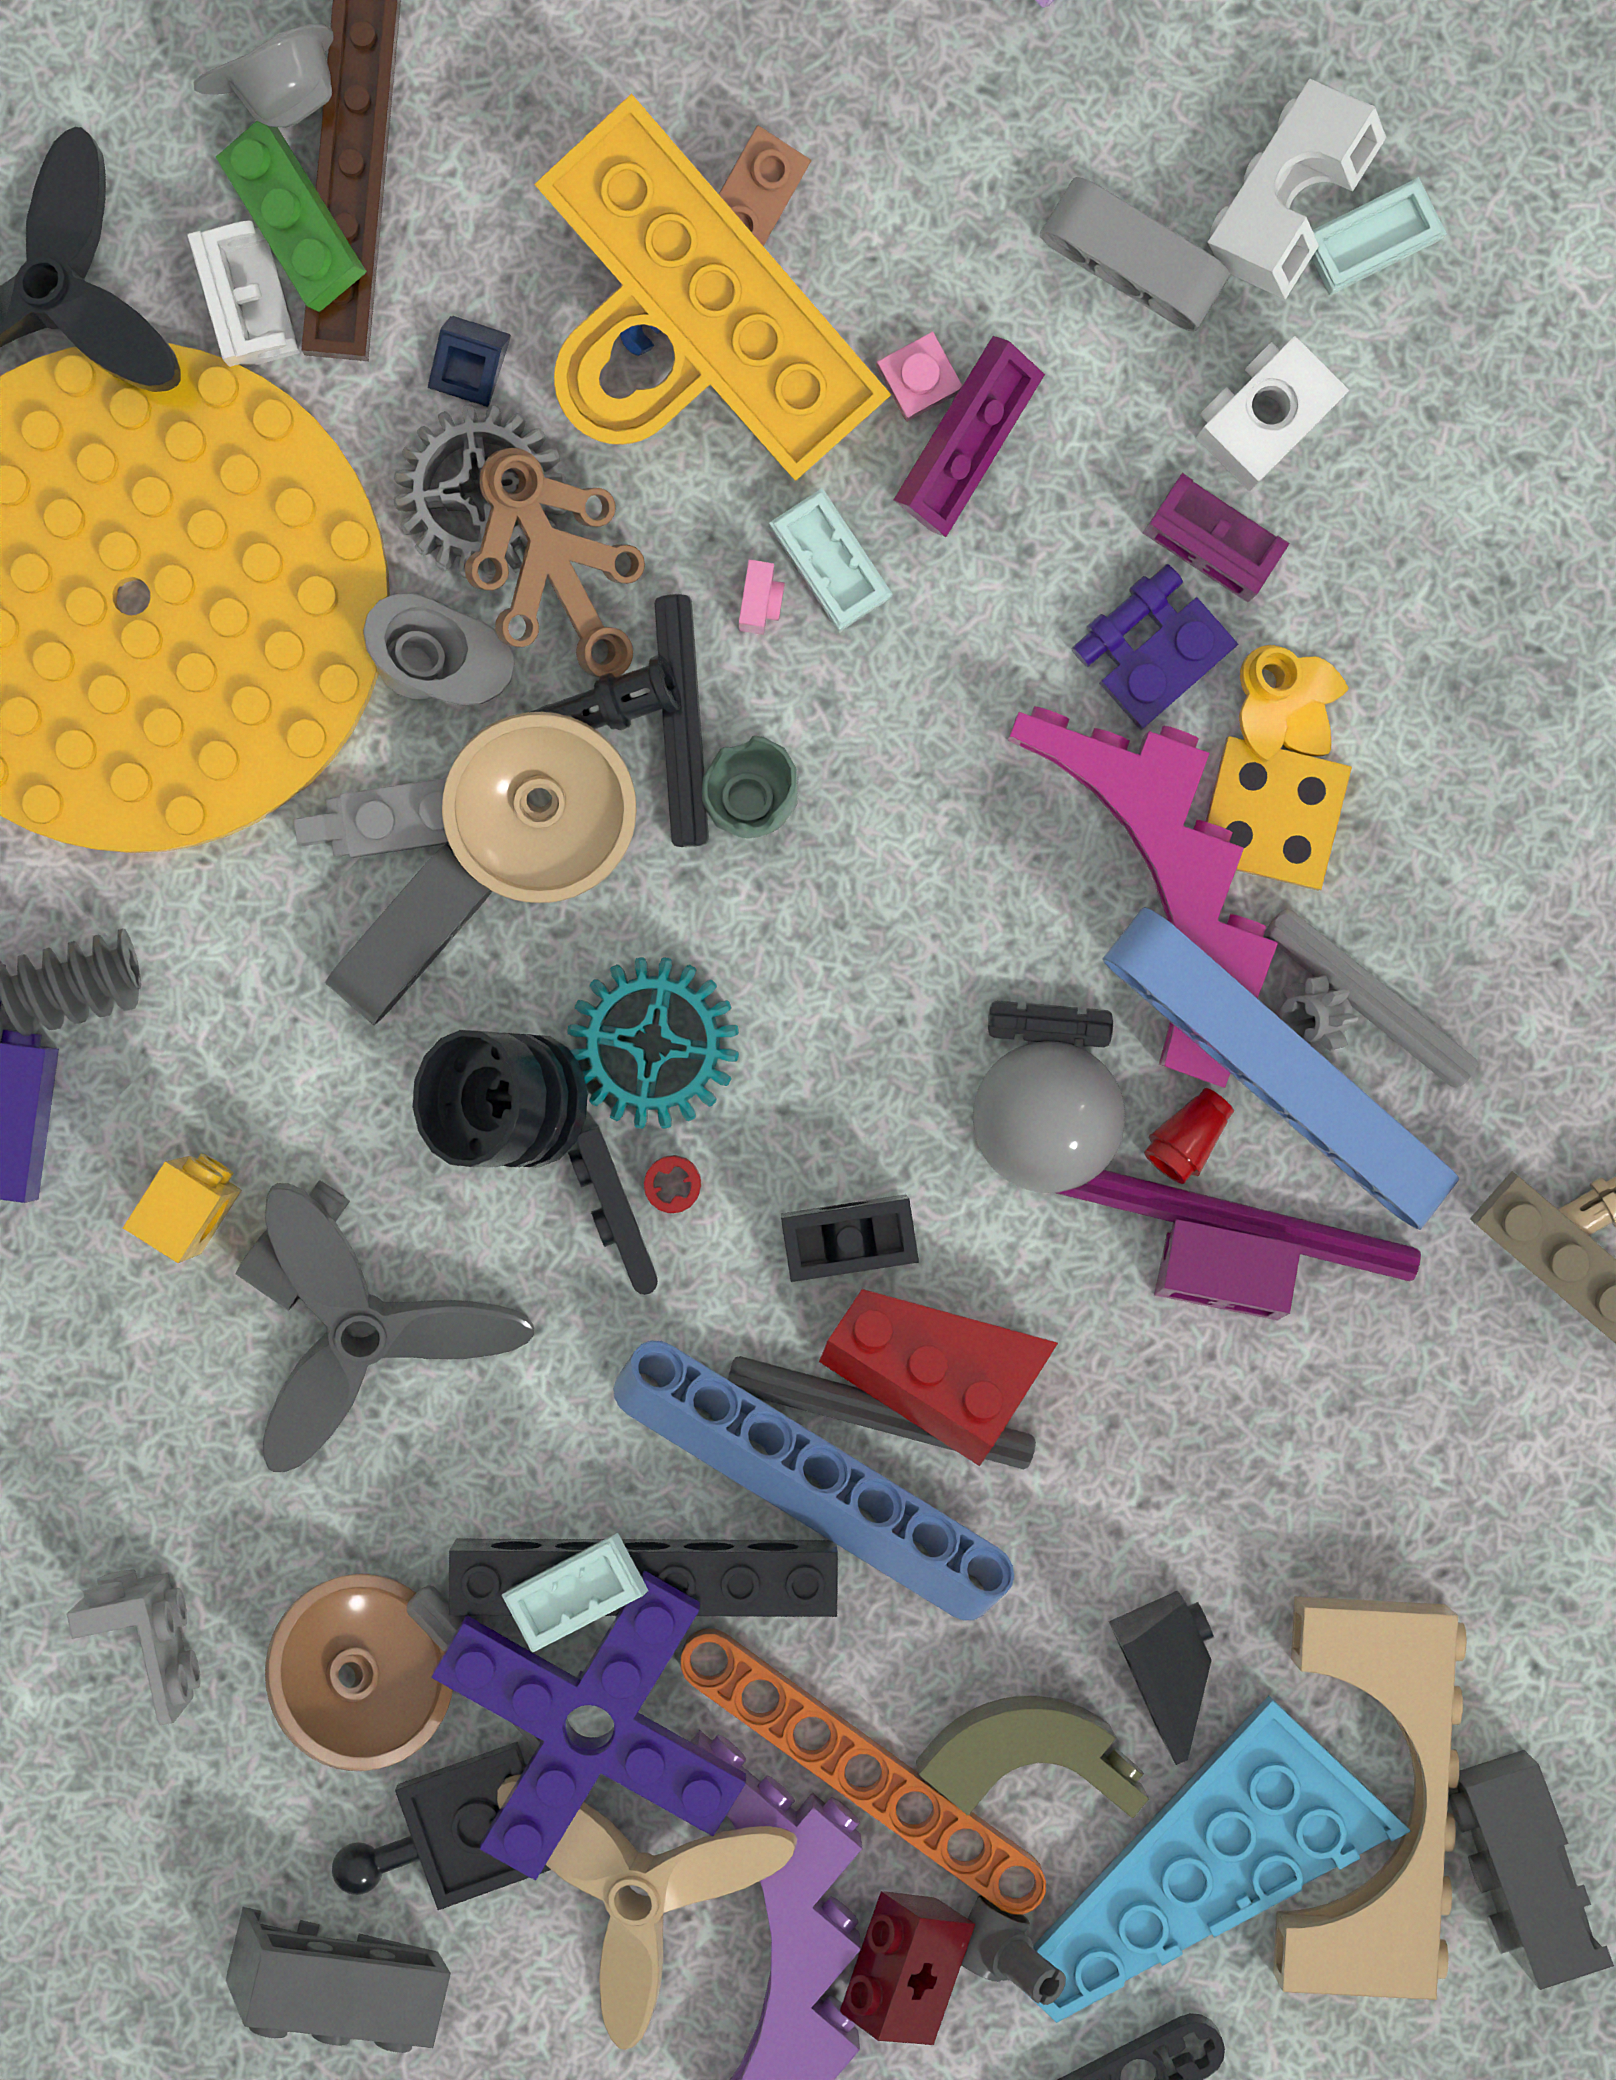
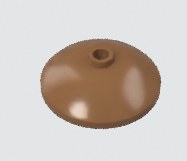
M353 1574L337 1577L323 1582L301 1595L278 1622L269 1643L265 1662V1684L268 1701L272 1713L284 1734L300 1751L323 1765L346 1771H370L388 1767L401 1762L418 1751L430 1740L443 1721L453 1690L434 1680L431 1676L444 1651L408 1615L406 1610L407 1604L416 1594L409 1587L395 1580L371 1574ZM344 1664L350 1666L355 1673V1681L350 1688L342 1685L339 1680V1670Z

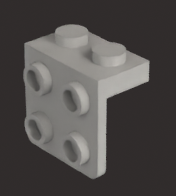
M131 1569L99 1577L97 1579L98 1586L85 1590L83 1592L84 1598L67 1613L72 1639L137 1626L157 1721L160 1726L174 1723L193 1699V1689L199 1688L201 1681L196 1654L193 1650H184L180 1627L187 1624V1609L182 1590L180 1588H171L169 1573L137 1579L136 1571Z

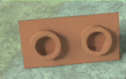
M757 125L718 194L764 246L812 160Z

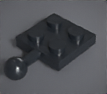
M518 1741L398 1784L395 1792L411 1836L378 1848H373L369 1844L361 1842L344 1846L336 1854L332 1864V1876L336 1885L348 1894L362 1895L377 1886L383 1873L420 1860L437 1910H441L530 1878L480 1850L481 1841L500 1810L497 1802L498 1789L506 1778L521 1775L526 1767ZM545 1865L541 1873L550 1871L551 1869L547 1865Z

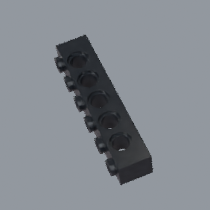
M456 1538L449 1550V1615L512 1616L502 1597L503 1593L604 1539ZM621 1539L640 1575H642L643 1571H646L700 1602V1610L696 1616L837 1617L838 1550L837 1544L830 1540ZM622 1607L605 1616H617Z

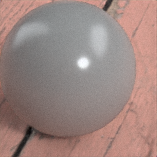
M1034 1042L1008 1052L986 1073L975 1096L973 1127L978 1146L984 1158L1000 1176L1026 1190L1041 1193H1059L1088 1183L1110 1164L1123 1138L1125 1105L1121 1090L1114 1076L1094 1055L1078 1046L1064 1042Z

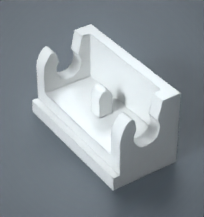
M241 221L203 232L196 231L187 234L222 359L229 367L239 364L244 368L299 354V346L271 247L260 229H254L252 221Z

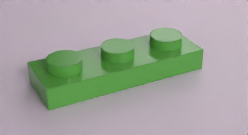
M256 121L216 156L228 179L307 307L318 312L322 311L367 272L278 127H270Z

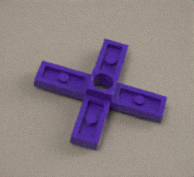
M643 1571L641 1577L649 1591L642 1597L622 1606L584 1671L580 1670L577 1677L467 1615L433 1670L431 1678L542 1740L484 1835L480 1845V1850L535 1881L600 1774L605 1775L711 1836L715 1835L746 1784V1773L638 1712L700 1610L699 1601L646 1571ZM585 1705L597 1706L611 1716L614 1727L602 1736L586 1737L577 1733L570 1726L567 1716L578 1707Z

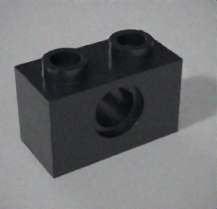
M906 1194L781 1213L791 1282L919 1263L910 1199Z

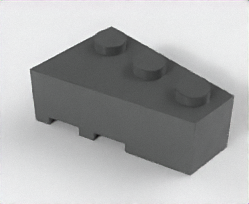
M1525 1750L1460 1770L1457 1785L1458 1793L1449 1795V1800L1461 1832L1464 1833L1471 1830L1478 1853L1468 1856L1469 1864L1480 1892L1490 1891L1497 1913L1487 1916L1499 1952L1502 1954L1509 1951L1539 1990L1613 1967L1614 1964L1607 1946L1602 1947L1593 1937L1584 1909L1585 1906L1591 1905L1584 1884L1580 1886L1576 1884L1564 1846L1569 1843L1539 1764Z
M242 1907L225 1981L244 2027H249L253 2033L267 2038H284L288 2032L312 2034L314 2039L336 2046L347 2045L350 2043V2039L374 2041L378 2047L397 2053L409 2052L412 2050V2046L434 2047L451 1975L438 1951L360 1933L357 1941L317 1937L320 1924L300 1920L298 1930L295 1932L260 1924V1910Z

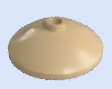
M527 712L500 719L479 731L466 743L455 758L445 781L442 800L445 834L454 855L464 869L491 891L513 900L530 903H550L566 900L590 890L603 881L616 868L629 847L635 828L637 812L633 781L617 749L608 739L591 726L572 717L550 712ZM543 788L551 794L552 798L545 806L537 807L528 801L527 796L531 790Z

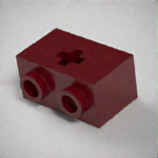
M881 1891L840 2008L842 2015L877 2041L934 2045L975 1923L937 1898Z

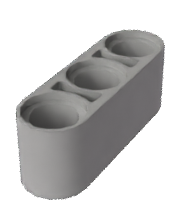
M1080 177L1072 179L1040 232V237L1050 248L1171 323L1188 331L1194 332L1198 330L1230 277L1227 267L1214 256L1101 186Z

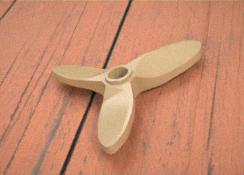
M521 1775L508 1777L501 1784L497 1797L500 1809ZM583 1802L546 1865L564 1881L604 1901L606 1910L610 1914L602 1946L599 1984L604 2025L611 2040L618 2048L626 2050L634 2047L643 2038L652 2019L662 1979L663 1913L745 1889L771 1876L784 1867L793 1856L798 1840L794 1833L772 1826L748 1827L719 1832L714 1836L702 1837L664 1853L652 1855L638 1852L608 1818ZM630 1885L642 1888L649 1896L636 1893L631 1889Z

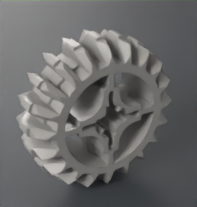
M471 404L463 406L464 424L458 426L454 425L448 412L444 411L438 414L439 423L444 432L435 437L429 428L421 426L417 430V434L427 446L424 452L410 446H405L402 451L403 457L410 464L416 466L415 471L397 470L394 474V480L397 484L413 489L412 492L400 494L393 499L397 510L405 512L416 511L405 518L400 524L402 530L406 535H413L426 530L418 539L415 549L420 555L425 556L434 551L438 546H441L435 564L442 571L450 568L457 556L461 557L459 569L463 578H466V561L473 553L480 551L491 505L486 501L487 504L484 505L485 521H483V516L472 497L470 496L466 500L462 498L465 496V493H470L475 489L474 480H477L476 464L478 463V468L481 472L487 460L484 443L495 444L504 448L523 449L538 460L545 478L567 484L564 474L545 473L560 462L556 449H549L535 454L546 439L544 432L540 428H536L521 438L520 436L526 421L524 416L519 413L511 416L504 428L500 427L502 420L501 410L496 405L489 406L486 411L485 423L478 422L477 414ZM464 447V462L460 473L454 479L439 482V488L430 489L433 476L439 465L451 453ZM514 472L503 473L501 479L502 487L506 492L513 493L519 485V478L515 476ZM540 504L544 513L558 515L566 512L563 509ZM445 507L447 511H463L470 514L473 526L476 529L478 542L463 540L444 531L435 522L431 509ZM549 520L552 528L559 530L558 527L551 520ZM519 523L513 528L505 554L510 568L515 573L520 571L522 561L515 551L523 546L526 547L528 542ZM489 558L483 560L484 570L487 577L493 579L496 572L495 565Z

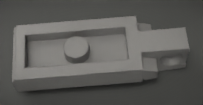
M446 778L342 793L340 797L325 799L327 814L293 819L297 845L309 846L331 842L334 857L349 855L350 858L449 844L442 816V800Z

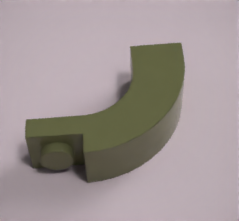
M1015 1696L998 1699L978 1706L945 1727L916 1760L918 1774L966 1815L973 1811L988 1791L1004 1775L1019 1767L1035 1763L1060 1765L1076 1772L1132 1819L1149 1800L1142 1784L1138 1782L1144 1775L1142 1770L1115 1748L1108 1756L1105 1754V1751L1116 1739L1110 1724L1083 1707L1051 1697Z

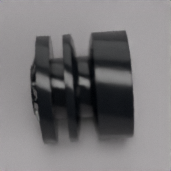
M459 1030L440 1038L423 1057L414 1079L412 1108L418 1132L433 1154L450 1165L540 1168L560 1160L576 1143L586 1120L588 1091L582 1067L570 1049L551 1036Z

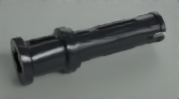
M657 655L650 658L649 666L615 677L612 673L604 674L594 683V689L542 706L530 712L570 715L572 718L594 729L608 725L613 730H624L630 727L632 719L663 708L670 713L680 710L681 698L671 667L662 655ZM641 689H650V692L637 697L630 696V693ZM598 705V711L592 712L590 710L591 707Z

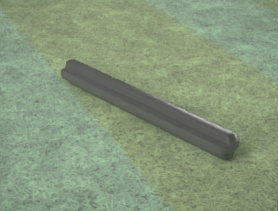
M742 1356L735 1357L732 1362L728 1380L756 1398L953 1450L860 1388ZM1005 1427L985 1459L1026 1469L1033 1459L1036 1440L1029 1433Z

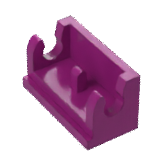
M1184 473L1179 476L1143 531L1144 535L1246 602H1249L1259 593L1290 544L1283 538L1276 537L1194 483L1193 479Z
M1176 1219L1173 1221L1171 1233L1167 1232L1154 1296L1279 1320L1290 1314L1301 1244Z

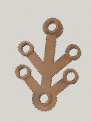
M505 448L496 451L485 461L480 473V489L483 497L491 505L480 551L473 553L466 561L465 576L473 587L481 590H496L504 585L509 574V567L504 557L517 519L528 542L511 606L502 611L496 619L495 631L498 638L504 644L514 647H526L535 641L539 633V623L536 616L546 578H548L580 638L576 648V656L581 668L589 675L600 677L607 673H612L615 677L622 675L632 662V643L623 631L603 626L570 561L601 570L612 582L629 584L637 581L643 574L645 568L644 557L640 550L631 545L617 544L609 546L554 529L540 505L544 504L571 511L580 524L589 527H601L608 524L614 517L616 510L614 498L607 490L602 488L580 489L545 478L538 460L523 449ZM508 469L514 470L519 478V485L511 494L504 490L501 483L502 475ZM593 495L597 496L602 504V511L596 519L590 518L585 510L588 498ZM622 552H625L631 560L630 570L624 576H621L615 569V560ZM489 558L494 563L496 572L493 579L485 583L479 577L478 567L480 562ZM519 615L524 619L526 629L522 637L514 639L508 630L509 623L513 617ZM598 640H603L608 647L607 657L601 663H596L592 657V647Z

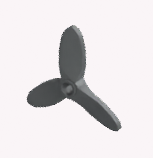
M276 1183L271 1186L266 1197L265 1222L273 1249L294 1290L306 1306L328 1327V1332L299 1360L279 1392L272 1408L263 1437L264 1460L269 1470L273 1472H287L295 1469L310 1459L326 1443L353 1406L368 1365L374 1364L382 1358L470 1359L498 1355L516 1350L527 1344L534 1336V1325L527 1316L514 1309L500 1305L462 1300L383 1302L378 1297L369 1294L355 1252L336 1222L322 1206L303 1189L289 1183ZM361 1321L371 1324L376 1330L369 1336L360 1338L348 1334L345 1328L354 1322Z

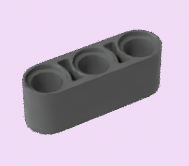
M445 844L425 863L328 976L325 984L372 1025L377 1024L480 908L492 891L474 879L460 864L451 847Z

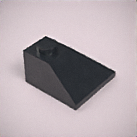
M1175 1591L1109 1621V1624L1159 1736L1175 1765H1178L1189 1758L1212 1661L1204 1642L1214 1638V1635L1199 1602L1187 1606L1181 1594Z

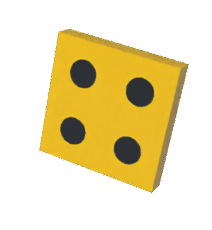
M1228 736L1225 740L1205 822L1230 830L1233 834L1229 843L1244 848L1236 871L1317 891L1322 890L1352 766L1280 749L1273 758L1265 762L1252 753L1245 740Z

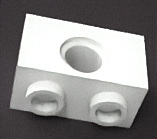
M1296 336L1281 350L1271 342L1246 367L1245 371L1252 379L1236 395L1226 387L1200 414L1207 424L1200 431L1196 439L1249 492L1350 391ZM1260 396L1274 399L1282 410L1281 422L1265 424L1258 420L1252 409L1253 399Z

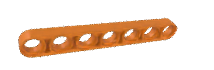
M705 1628L694 1632L686 1640L681 1651L680 1667L684 1678L701 1693L1001 1910L1010 1914L1023 1915L1033 1911L1041 1904L1046 1894V1880L1040 1863L1026 1850L973 1812L966 1815L924 1780L917 1771L728 1634L718 1629ZM705 1642H713L725 1650L728 1662L719 1674L704 1676L693 1668L691 1654L698 1645ZM755 1680L771 1682L779 1693V1700L776 1706L765 1713H755L749 1710L744 1705L742 1693L750 1682ZM817 1717L828 1725L830 1737L822 1748L806 1750L800 1747L794 1739L793 1731L796 1724L804 1718ZM859 1754H868L875 1757L880 1763L881 1774L873 1785L857 1787L848 1781L845 1776V1767L852 1757ZM911 1791L927 1795L932 1802L930 1816L919 1824H908L902 1821L896 1812V1805L899 1799ZM972 1829L983 1838V1849L975 1859L960 1861L953 1858L948 1852V1841L951 1835L958 1830ZM1023 1866L1034 1874V1886L1026 1896L1011 1898L1004 1895L999 1889V1879L1007 1868Z

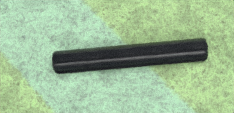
M670 594L656 598L654 609L658 655H662L671 667L681 698L680 710L670 713L664 708L662 709L671 842L676 847H697L707 844L709 831L707 811L702 803L704 761L693 609L690 596Z

